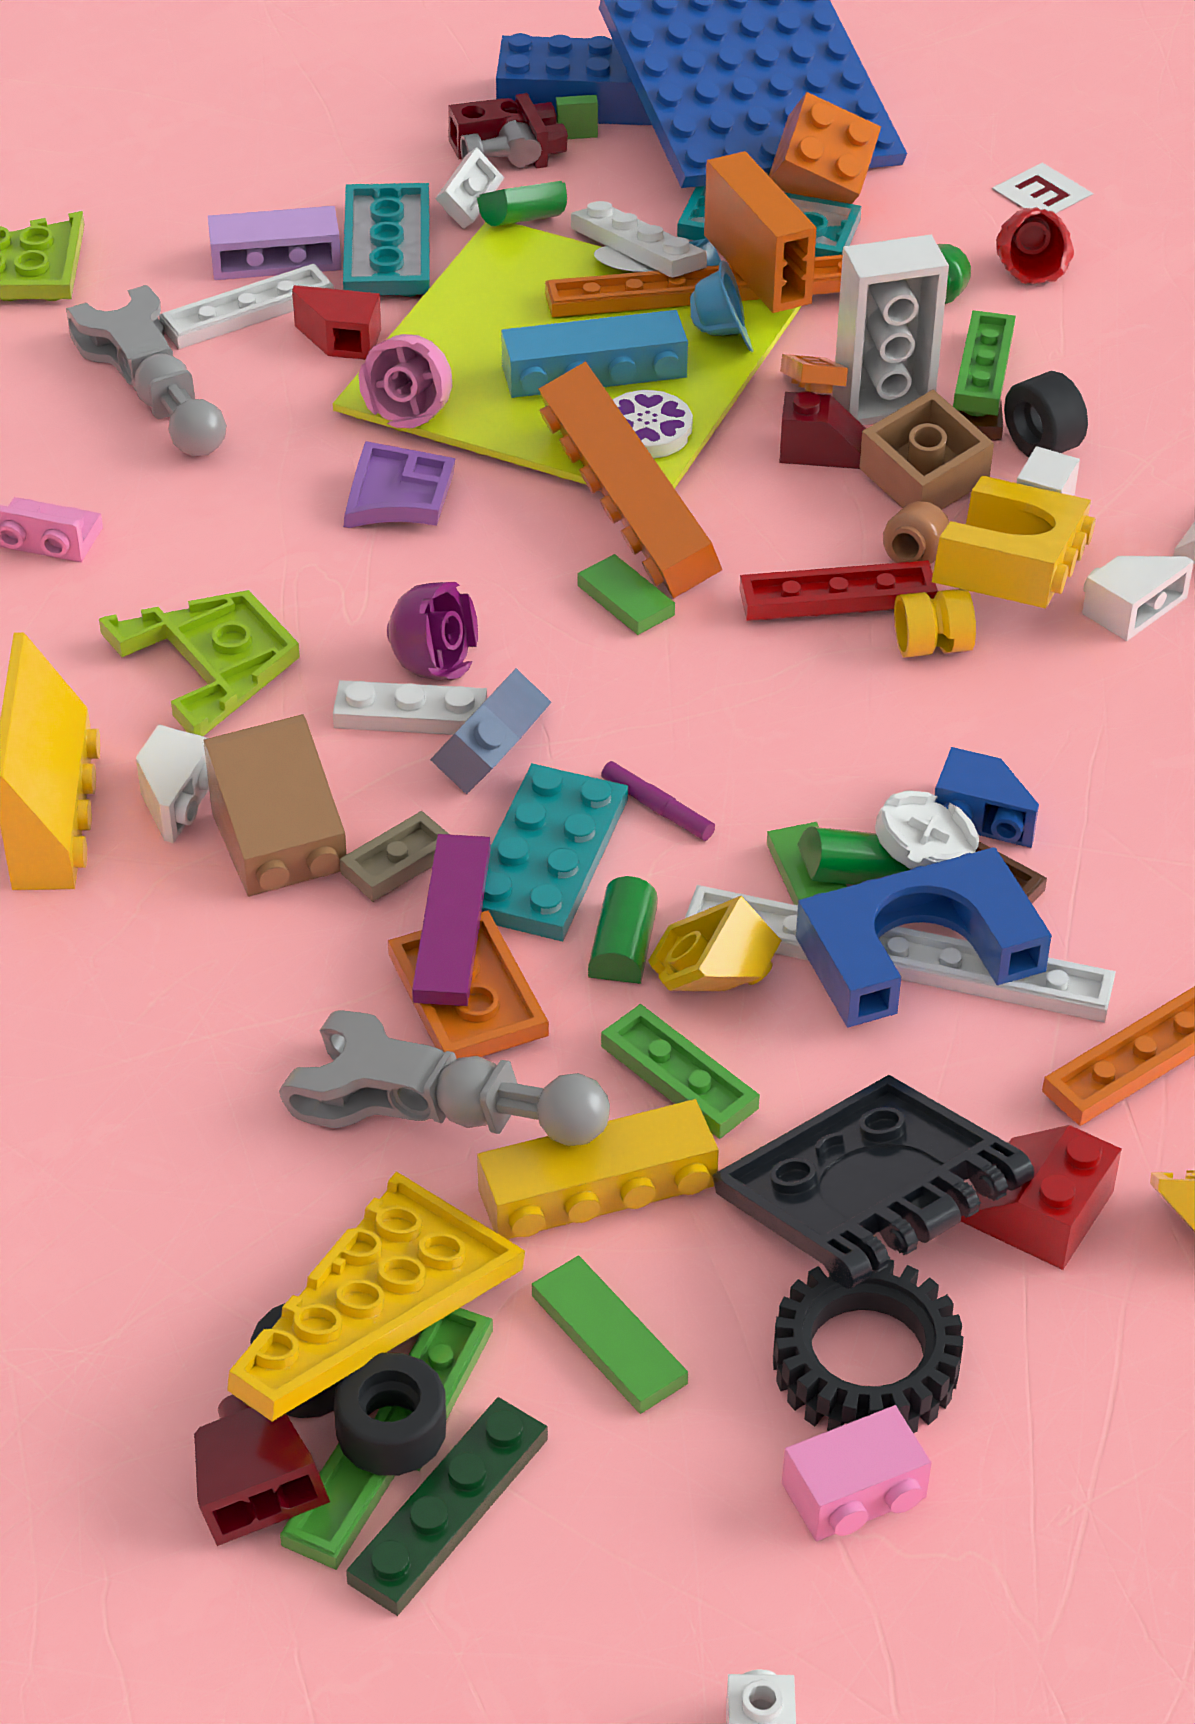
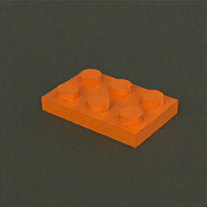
M488 910L481 912L468 1006L413 1003L435 1048L443 1052H454L457 1059L470 1056L483 1057L549 1036V1021ZM422 930L388 940V955L412 1002V987Z

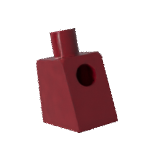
M232 1394L224 1398L218 1406L220 1419L200 1426L194 1433L197 1501L217 1546L330 1503L313 1457L286 1413L271 1421Z

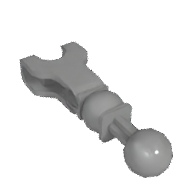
M148 285L127 290L131 301L128 305L118 310H96L86 302L66 308L70 336L82 357L93 362L113 365L126 382L133 386L139 399L151 407L152 414L156 419L170 417L168 431L173 444L180 451L196 457L209 455L219 448L225 439L227 428L222 411L204 399H195L192 374L180 359L173 356V350L164 338V326L158 319L161 312V302Z
M345 1010L332 1012L319 1030L327 1053L333 1059V1062L321 1067L295 1068L279 1090L283 1104L293 1117L306 1123L328 1128L346 1127L374 1115L413 1121L433 1119L434 1122L443 1123L447 1117L449 1121L465 1128L488 1125L491 1133L500 1134L511 1115L539 1120L540 1126L551 1140L568 1147L590 1143L604 1131L610 1114L608 1095L597 1080L583 1074L559 1075L544 1088L518 1084L511 1062L508 1060H500L498 1065H496L494 1062L479 1056L457 1059L454 1052H443L429 1045L389 1038L386 1035L383 1024L375 1015Z

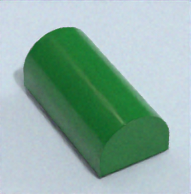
M555 181L479 194L477 203L480 215L491 226L557 217L564 212L567 205L566 184L562 181Z
M811 826L803 832L797 844L812 881L856 885L867 880H875L911 870L894 859L880 844L876 833Z
M622 876L608 883L588 964V978L641 984L658 903L657 892L647 881L638 877Z

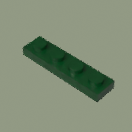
M497 1397L347 1568V1584L398 1616L547 1442L548 1426L502 1398Z

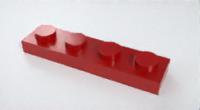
M929 560L740 575L739 586L747 621L894 609L895 600L898 595L926 592L931 599H934L938 592L936 583L932 582L933 573Z

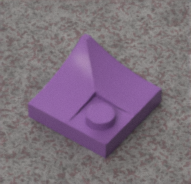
M365 441L350 490L343 527L353 528L383 522H410L437 526L454 475L456 458Z

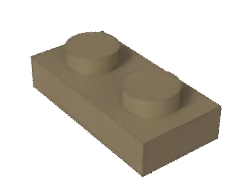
M420 811L340 858L341 874L374 902L433 866L437 835L449 833L427 814Z

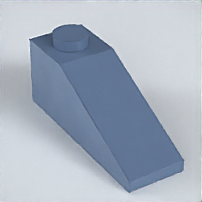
M515 668L434 754L430 761L467 795L512 749L552 702Z

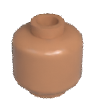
M916 501L907 504L887 522L883 531V545L887 555L894 563L929 560V563L932 564L936 560L939 537L949 524L947 515L930 502Z

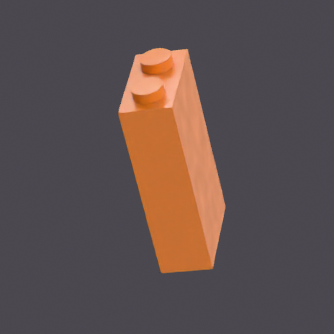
M746 151L707 160L704 236L772 313L812 304L817 227Z

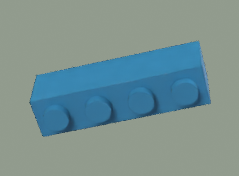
M677 310L501 330L502 368L511 398L541 395L538 390L540 387L585 361L603 387L687 378L688 340Z

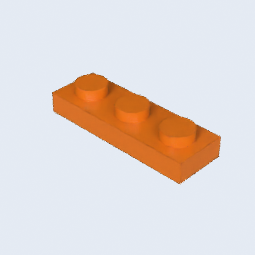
M782 354L780 372L792 378L791 383L798 384V387L805 388V391L832 393L833 385L846 386L848 368L825 357Z

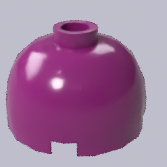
M433 582L416 585L398 599L390 615V620L387 624V638L391 644L392 651L402 667L420 678L432 680L461 678L469 670L473 662L463 661L467 656L468 647H477L478 620L473 600L468 593H459L456 587L460 586V584L457 582Z

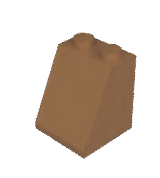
M304 714L203 740L212 815L248 897L341 872L340 858L347 855L346 835Z

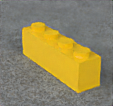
M693 1099L609 1120L604 1131L585 1145L568 1147L551 1140L549 1136L477 1153L478 1191L494 1232L507 1240L515 1237H529L539 1231L570 1223H584L597 1216L628 1208L638 1209L652 1202L683 1194L693 1195L704 1189L714 1187L713 1174L718 1172L719 1149L697 1100Z

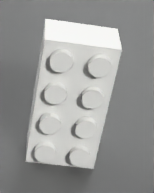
M932 234L843 247L835 362L847 367L848 373L846 386L833 385V397L862 425L875 424L933 389L936 391L949 265Z

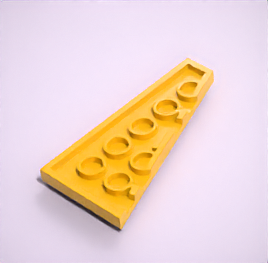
M396 1171L388 1180L387 1191L380 1199L374 1197L366 1206L364 1218L357 1227L348 1228L307 1277V1286L299 1296L292 1295L284 1304L281 1318L272 1329H263L229 1370L227 1391L269 1420L274 1421L360 1369L377 1354L388 1352L523 1270L525 1250Z

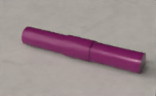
M609 761L604 766L601 777L606 781L628 785V794L644 806L671 820L703 841H707L713 835L715 823L677 801L673 796L646 782L614 761Z

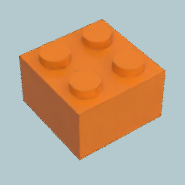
M806 92L788 116L769 177L786 193L853 204L861 193L881 126Z

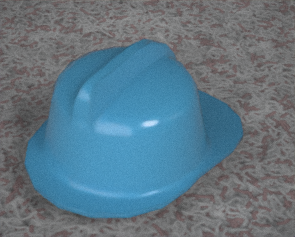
M722 260L719 263V271L700 280L695 285V291L690 296L691 318L694 326L712 336L741 334L746 346L752 353L753 347L744 324L743 305L738 285L730 266Z

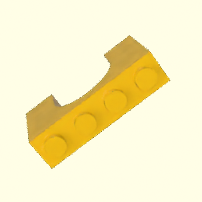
M981 476L971 491L966 524L950 521L939 537L932 582L1046 609L1054 593L1062 594L1067 577L1071 578L1076 560H1081L1085 545H1089L1096 522L1095 517L1088 516L1091 500Z

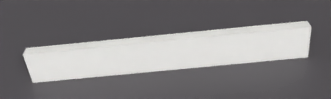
M701 885L696 886L685 918L742 896L782 940L775 954L808 960L796 939L798 905ZM900 926L889 930L879 938L903 981L1105 1023L1116 971L1048 957L1046 972L997 986L975 949L967 940Z

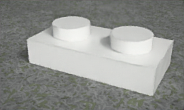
M476 147L464 157L435 199L444 208L446 213L464 229L473 223L480 214L477 203L479 194L496 191L505 177Z

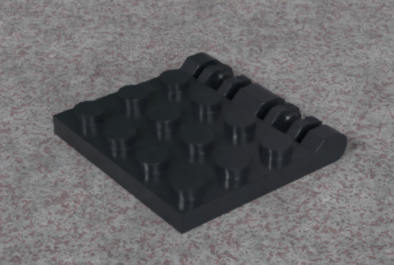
M887 1075L713 1174V1181L717 1195L822 1263L834 1281L847 1289H851L871 1277L872 1270L876 1273L889 1266L890 1257L882 1240H879L877 1236H873L876 1233H880L888 1247L894 1251L897 1250L899 1254L907 1255L917 1249L918 1241L927 1243L959 1224L961 1216L967 1218L979 1212L981 1202L977 1193L984 1197L987 1196L989 1200H998L1007 1195V1189L1013 1191L1032 1180L1034 1168L1028 1156L1020 1149L893 1076ZM969 1179L972 1185L970 1186L968 1182L965 1183L964 1181Z

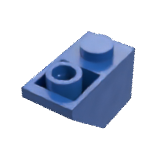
M951 747L935 787V796H937L935 802L947 809L949 808V803L960 808L972 821L979 836L1032 848L1039 804L1001 758Z

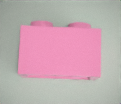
M894 1405L786 1447L782 1485L817 1542L834 1534L840 1536L851 1534L860 1529L867 1521L889 1512L903 1513L915 1507L922 1499L927 1497L932 1462L897 1406Z

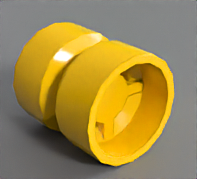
M963 589L942 590L936 593L934 599H931L926 592L903 594L896 597L894 606L895 634L898 648L903 658L931 655L936 647H939L943 653L973 650L976 640V619L969 591Z

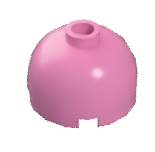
M401 334L378 343L368 352L366 361L361 365L358 374L360 393L367 408L374 415L379 413L384 419L389 420L390 422L387 424L395 428L417 427L434 418L447 403L453 386L452 371L445 354L432 341L419 335Z

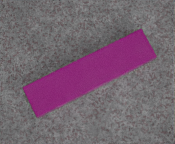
M451 834L437 835L412 987L413 1003L468 1006L491 851L490 837Z

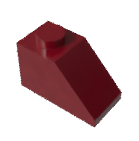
M809 391L785 392L779 463L860 469L862 431L867 428L831 395L816 394Z

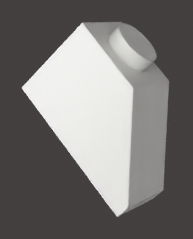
M1117 556L1103 567L1095 568L1086 578L1083 586L1085 597L1082 614L1125 641H1128L1188 597L1194 561L1186 556Z

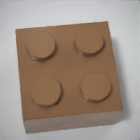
M933 389L862 431L860 470L902 508L907 504L923 501L930 502L942 510L969 494L981 476L990 477L994 442Z

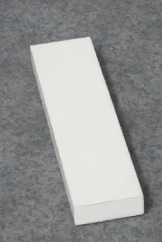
M310 264L163 312L159 315V320L164 326L166 335L178 349H182L293 312L292 289L294 285L334 289V285L315 264Z

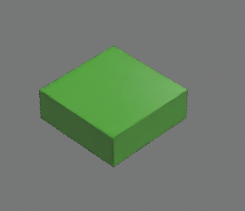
M597 95L556 97V124H564L568 133V139L598 138Z

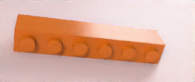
M586 361L538 389L545 403V407L539 411L552 434L560 430L564 437L560 438L559 441L566 455L572 463L578 460L581 461L584 467L580 468L579 471L592 493L599 490L602 492L604 497L600 499L603 509L613 524L621 520L625 526L620 531L632 553L636 555L642 551L646 557V560L642 561V565L655 586L663 583L674 599L723 570L713 543Z

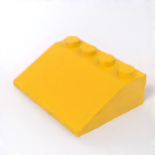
M24 632L13 633L0 717V828L12 890L75 889L78 868H86L87 841L86 837L82 836V831H90L92 825L90 799L86 798L87 794H95L96 769L95 764H91V759L100 758V732L98 728L90 727L86 705Z

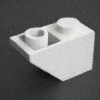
M158 724L136 756L141 796L164 841L174 843L185 825L189 826L193 823L199 804L209 791L203 742L207 737Z

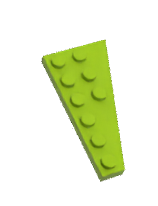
M83 211L68 213L69 221L48 225L46 218L30 220V227L16 231H9L7 228L0 226L1 300L44 299L47 301H57L60 299H72L85 226Z

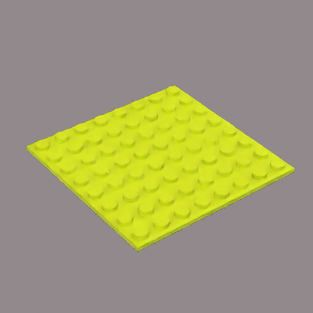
M485 222L387 338L389 339L401 334L419 335L432 341L445 354L451 367L453 386L444 407L434 418L414 428H395L387 424L390 422L389 420L384 419L379 413L374 415L367 408L360 393L359 375L357 374L332 403L333 411L391 427L398 431L432 439L439 443L463 448L477 454L504 460L518 466L552 474L559 478L586 484L579 471L580 468L584 467L581 461L578 460L575 463L570 461L559 441L564 436L560 430L552 434L543 420L539 410L545 407V403L541 395L511 398L502 368L501 330L677 310L688 340L687 378L604 387L612 399L627 392L654 390L677 396L688 405L693 415L692 434L688 436V443L681 450L669 456L654 458L675 489L801 306L772 313L761 299L742 301L744 324L753 347L752 353L746 346L741 334L712 336L700 331L693 324L690 305L552 317L545 295V281L636 272L613 268L598 261L594 256V252L601 246L515 223L491 226Z

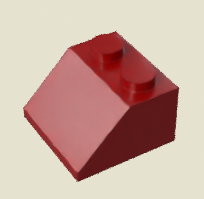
M1071 1125L1011 1138L1009 1144L1023 1151L1030 1159L1034 1168L1033 1179L1013 1191L1007 1189V1195L995 1201L989 1200L987 1196L984 1197L977 1193L981 1202L979 1212L967 1218L961 1216L960 1222L1064 1270L1114 1192L1122 1148Z

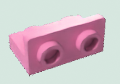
M14 497L8 506L0 505V547L82 563L103 529L101 513L18 497Z

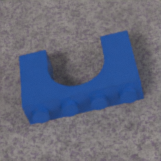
M995 847L963 854L956 858L915 867L908 871L875 880H867L860 884L827 893H819L812 897L798 900L796 939L847 1028L898 1014L902 977L879 938L889 930L904 924L932 923L956 931L975 949L997 986L1044 973L1047 969L1052 934Z

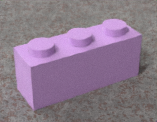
M335 205L207 215L214 280L276 276L310 264H315L322 272L342 270L340 237Z

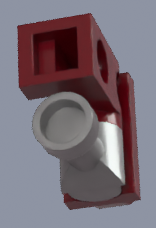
M527 93L517 94L515 101L501 98L448 105V140L458 160H463L469 152L477 147L486 158L507 157L513 165L519 168H524V165L531 163L534 164L536 169L548 167L549 154L567 152L568 133L563 123L556 124L557 116L551 102L533 104Z

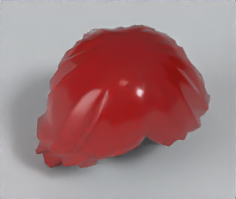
M1037 207L1031 209L1024 208L1013 214L1001 225V230L996 238V250L1001 263L1004 264L1005 269L1015 279L1024 284L1056 281L1066 273L1074 256V249L1070 238L1071 234L1062 219L1053 211L1040 210Z

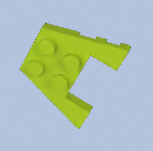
M250 590L188 601V609L164 613L158 606L141 609L142 617L118 621L117 614L100 618L101 634L121 657L168 639L207 682L208 685L171 700L173 717L187 732L200 736L206 735L300 658L299 643Z

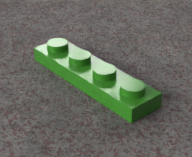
M972 310L954 393L953 407L956 410L964 411L972 416L998 415L1016 315Z

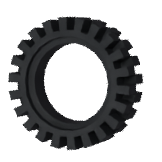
M889 1259L888 1267L876 1273L872 1271L871 1277L851 1289H847L834 1281L830 1274L827 1277L819 1266L808 1271L807 1285L798 1279L790 1287V1298L783 1297L779 1305L778 1317L776 1316L773 1370H777L776 1382L780 1392L788 1389L787 1403L794 1411L806 1404L804 1420L813 1426H816L824 1415L827 1416V1431L894 1405L897 1406L913 1433L918 1432L919 1417L927 1425L931 1424L938 1418L939 1406L946 1409L952 1400L953 1389H956L959 1378L964 1336H961L962 1322L960 1315H953L954 1303L951 1298L946 1294L937 1299L939 1284L929 1277L917 1287L919 1270L909 1265L905 1267L900 1277L893 1275L895 1260ZM856 1310L876 1311L890 1315L904 1323L918 1339L922 1348L923 1358L916 1369L907 1377L895 1383L882 1386H860L846 1382L830 1373L818 1360L813 1350L812 1339L822 1325L829 1319L842 1313Z

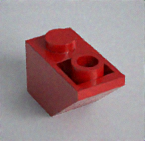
M293 286L292 298L295 327L327 356L366 360L368 352L377 344L381 332L380 293Z

